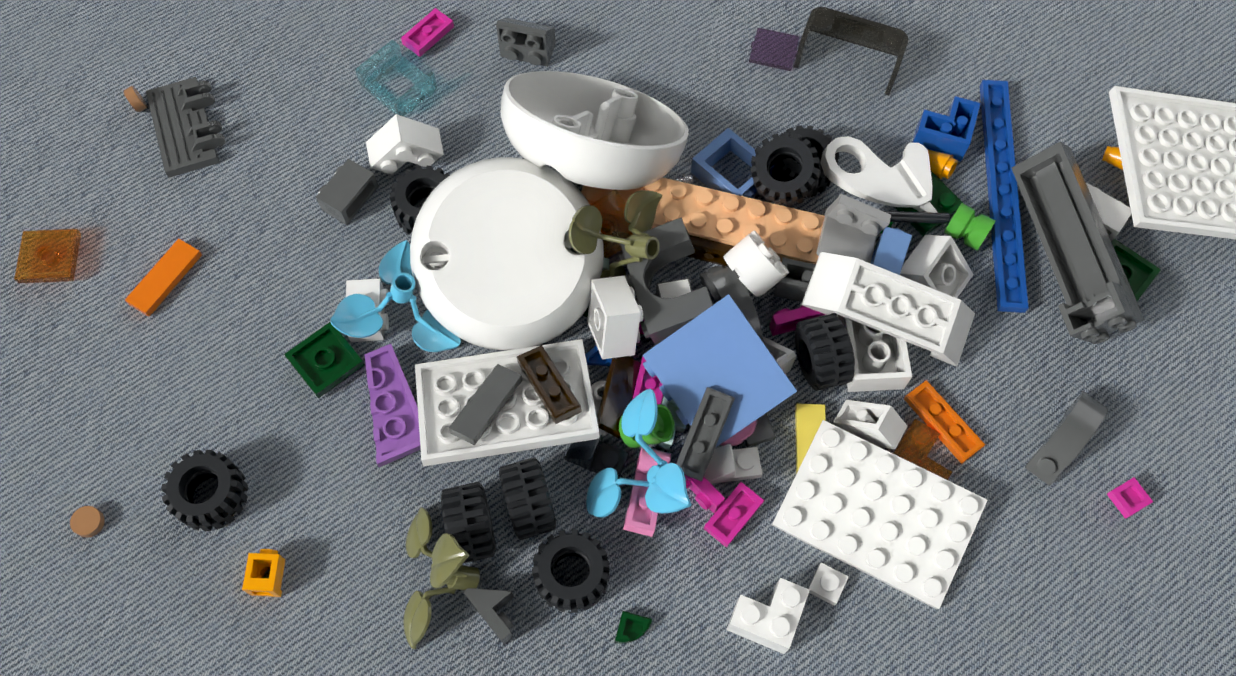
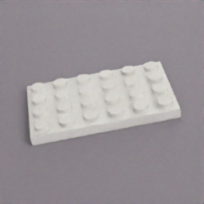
M583 340L542 345L582 409L581 413L558 424H555L517 362L516 356L539 346L415 364L421 461L423 466L598 439L600 437ZM497 364L521 374L523 381L475 445L450 434L449 426Z
M823 420L772 526L935 609H940L988 500Z

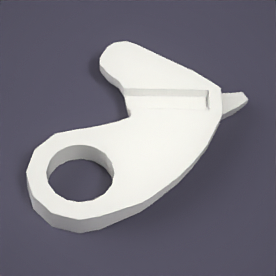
M849 136L835 138L823 151L820 163L824 175L832 183L848 193L883 205L912 207L919 212L938 213L930 203L932 200L930 161L928 150L922 144H907L903 151L902 160L893 167L886 165L862 141ZM847 152L854 155L861 165V172L853 174L842 170L836 163L835 153Z

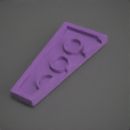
M391 344L364 354L378 467L421 450L418 406Z

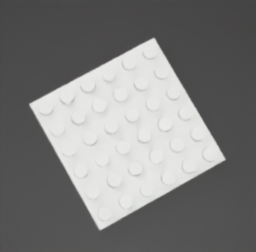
M1114 86L1109 91V97L1134 227L1236 239V103Z

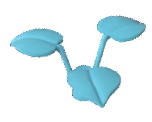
M407 240L388 251L380 262L379 276L384 283L391 285L390 292L386 294L381 304L375 308V303L370 297L362 294H352L345 297L338 304L334 315L330 319L332 326L345 335L356 338L370 337L382 328L383 319L378 313L384 309L391 299L400 304L409 301L411 302L414 317L418 321L412 328V338L418 347L428 352H441L457 348L461 343V339L443 327L429 310L425 311L423 317L419 315L416 296L413 295L415 279L412 275L410 244Z
M646 389L628 404L623 413L621 424L623 433L628 437L635 436L637 443L658 465L652 466L649 469L647 481L618 479L617 471L613 468H606L600 471L593 478L588 488L586 498L588 514L603 518L613 513L621 499V489L619 486L623 484L648 487L645 494L646 505L655 513H673L691 506L682 468L675 463L667 464V461L662 460L642 438V435H649L653 431L657 421V401L652 389Z

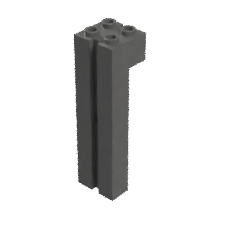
M1060 141L1012 167L1020 191L1066 304H1059L1058 307L1069 335L1083 341L1099 344L1110 339L1109 335L1113 331L1119 329L1120 333L1135 329L1137 323L1145 319L1071 148Z

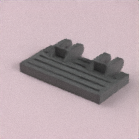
M193 77L146 91L164 170L168 178L220 163L214 148L223 146L226 141L225 136L220 133L222 131L220 121L209 122L208 115L204 109L215 102L214 95L209 93L212 88L207 80H200L198 82L197 78Z

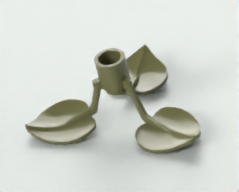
M641 190L633 193L628 198L624 209V218L630 224L628 229L633 235L627 239L599 233L602 228L600 211L590 205L581 207L572 217V222L569 226V240L572 247L581 254H590L595 251L598 239L625 244L626 252L632 257L611 263L609 270H602L600 278L625 276L626 278V272L622 265L642 262L643 258L652 260L658 255V239L642 232L652 228L656 209L662 194Z
M420 507L408 529L406 551L411 558H417L421 552L432 558L430 583L433 588L437 589L426 591L424 594L421 591H415L407 603L403 623L406 639L412 649H416V645L428 629L431 620V603L429 598L445 593L454 594L456 589H476L480 580V572L477 567L462 565L469 557V554L460 547L455 537L451 534H443L438 539L433 552L427 548L426 544L432 536V521L428 511L423 507Z

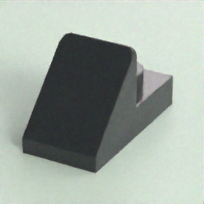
M600 435L598 439L571 443L564 460L597 474L603 469L613 468L617 471L619 479L629 453L602 442V435Z

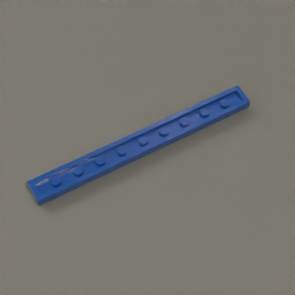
M982 80L980 84L989 211L990 218L996 220L991 228L997 311L1025 313L1029 307L1018 187L1012 171V167L1016 165L1008 81Z

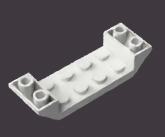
M825 252L819 254L801 304L825 315L836 313L931 351V357L954 366H958L975 313L960 299L861 259Z

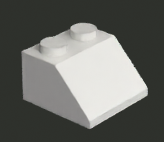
M925 235L904 263L900 272V276L955 298H958L974 275L952 236Z

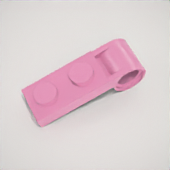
M641 448L634 480L647 481L649 469L652 466L658 465L643 448ZM652 449L662 460L667 461V464L670 463V453ZM632 485L623 530L652 537L658 513L651 511L646 505L645 494L648 487Z

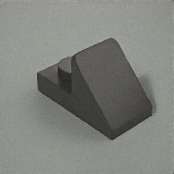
M468 588L463 592L504 645L514 638L510 631L513 627L511 621L503 612L498 615L496 614L497 611L514 598L511 591Z

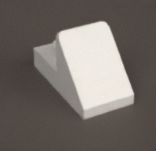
M727 444L715 449L704 477L711 484L761 478L762 469L758 448L751 447L732 450V445Z

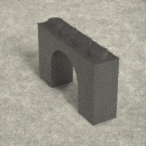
M682 217L642 232L656 237L659 241V252L654 259L643 258L642 262L623 265L624 269L628 267L630 274L626 275L629 287L632 286L637 295L635 301L637 305H641L645 321L640 322L646 338L651 337L655 345L714 305L706 286L675 298H661L651 293L650 286L653 276L662 266L695 253ZM621 244L623 252L619 253L620 260L631 258L632 256L625 250V244Z

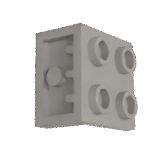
M840 194L826 209L816 254L819 256L821 252L854 257L871 264L876 236L890 224L891 214Z

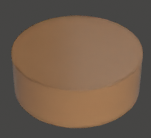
M134 86L124 90L125 97L137 112L148 108Z
M83 506L73 513L70 519V527L74 533L81 537H93L102 530L105 518L98 509L92 506Z

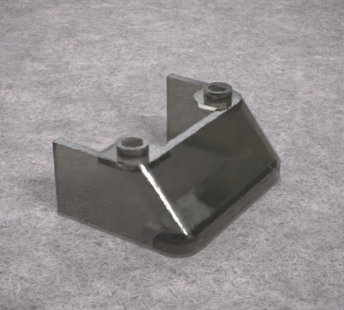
M826 7L813 9L799 43L794 68H799L812 31L897 56L885 91V95L889 96L908 44L907 34L901 29Z

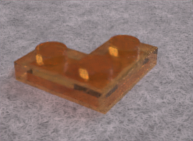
M914 419L893 454L946 480L952 474V471L927 457L940 433Z

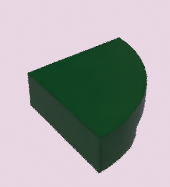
M622 611L615 643L627 644L640 639L648 631L652 619Z

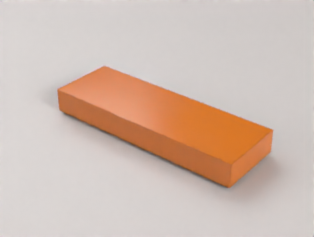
M178 238L127 296L125 301L130 306L150 317L202 256L201 252Z
M927 380L904 397L907 404L961 464L985 446L984 442Z

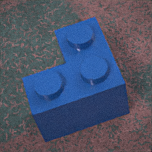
M955 96L947 115L924 110L916 127L912 143H920L927 150L953 155L954 159L961 162L970 146L981 103Z

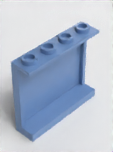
M729 294L642 355L646 360L643 366L652 378L654 376L658 377L662 383V386L659 387L660 391L668 401L673 399L679 408L676 414L685 426L687 424L692 425L707 387L735 398L716 447L797 392L794 385Z

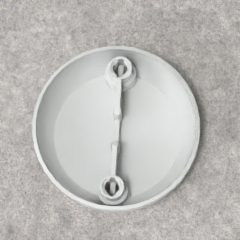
M535 71L518 74L506 82L501 98L500 112L503 127L510 143L518 153L538 167L549 165L555 168L565 179L590 187L629 190L641 188L658 181L679 162L689 135L688 127L683 119L656 99L624 85L582 74L559 71Z
M514 157L491 158L469 164L455 171L444 179L428 196L420 209L412 231L410 265L413 278L415 279V286L424 305L433 317L448 331L471 344L488 349L505 351L533 347L561 335L573 326L588 308L592 279H600L603 270L604 248L602 239L597 240V246L593 253L581 254L570 250L573 248L569 240V226L572 222V217L581 207L590 205L589 202L571 181L565 179L556 170L547 166L538 167L526 159ZM445 262L444 265L440 268H434L430 264H428Z

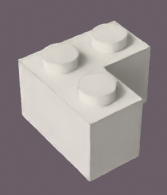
M397 114L366 142L370 168L387 174H393L407 161L423 167L431 166L444 155L438 128Z
M780 578L775 585L768 606L740 595L726 630L785 654L790 649L810 590Z

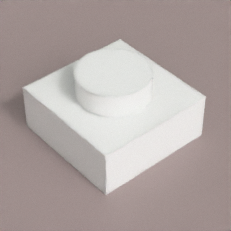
M820 563L808 588L810 590L809 593L835 606L849 576Z

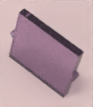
M757 28L755 39L751 42L752 51L749 62L791 71L794 57L798 55L796 49L799 36Z

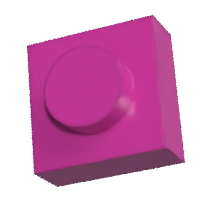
M1135 477L1107 493L1125 519L1153 502Z

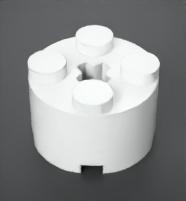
M754 230L723 257L731 270L735 269L736 273L740 276L739 280L756 297H761L781 281L789 271L780 262L781 259L771 247L767 248L764 245L763 239Z

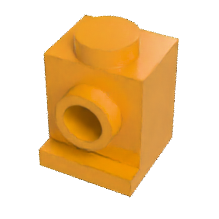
M260 549L259 553H248L242 587L243 591L251 596L281 597L285 559L278 554L277 550ZM270 569L269 578H264L265 571Z

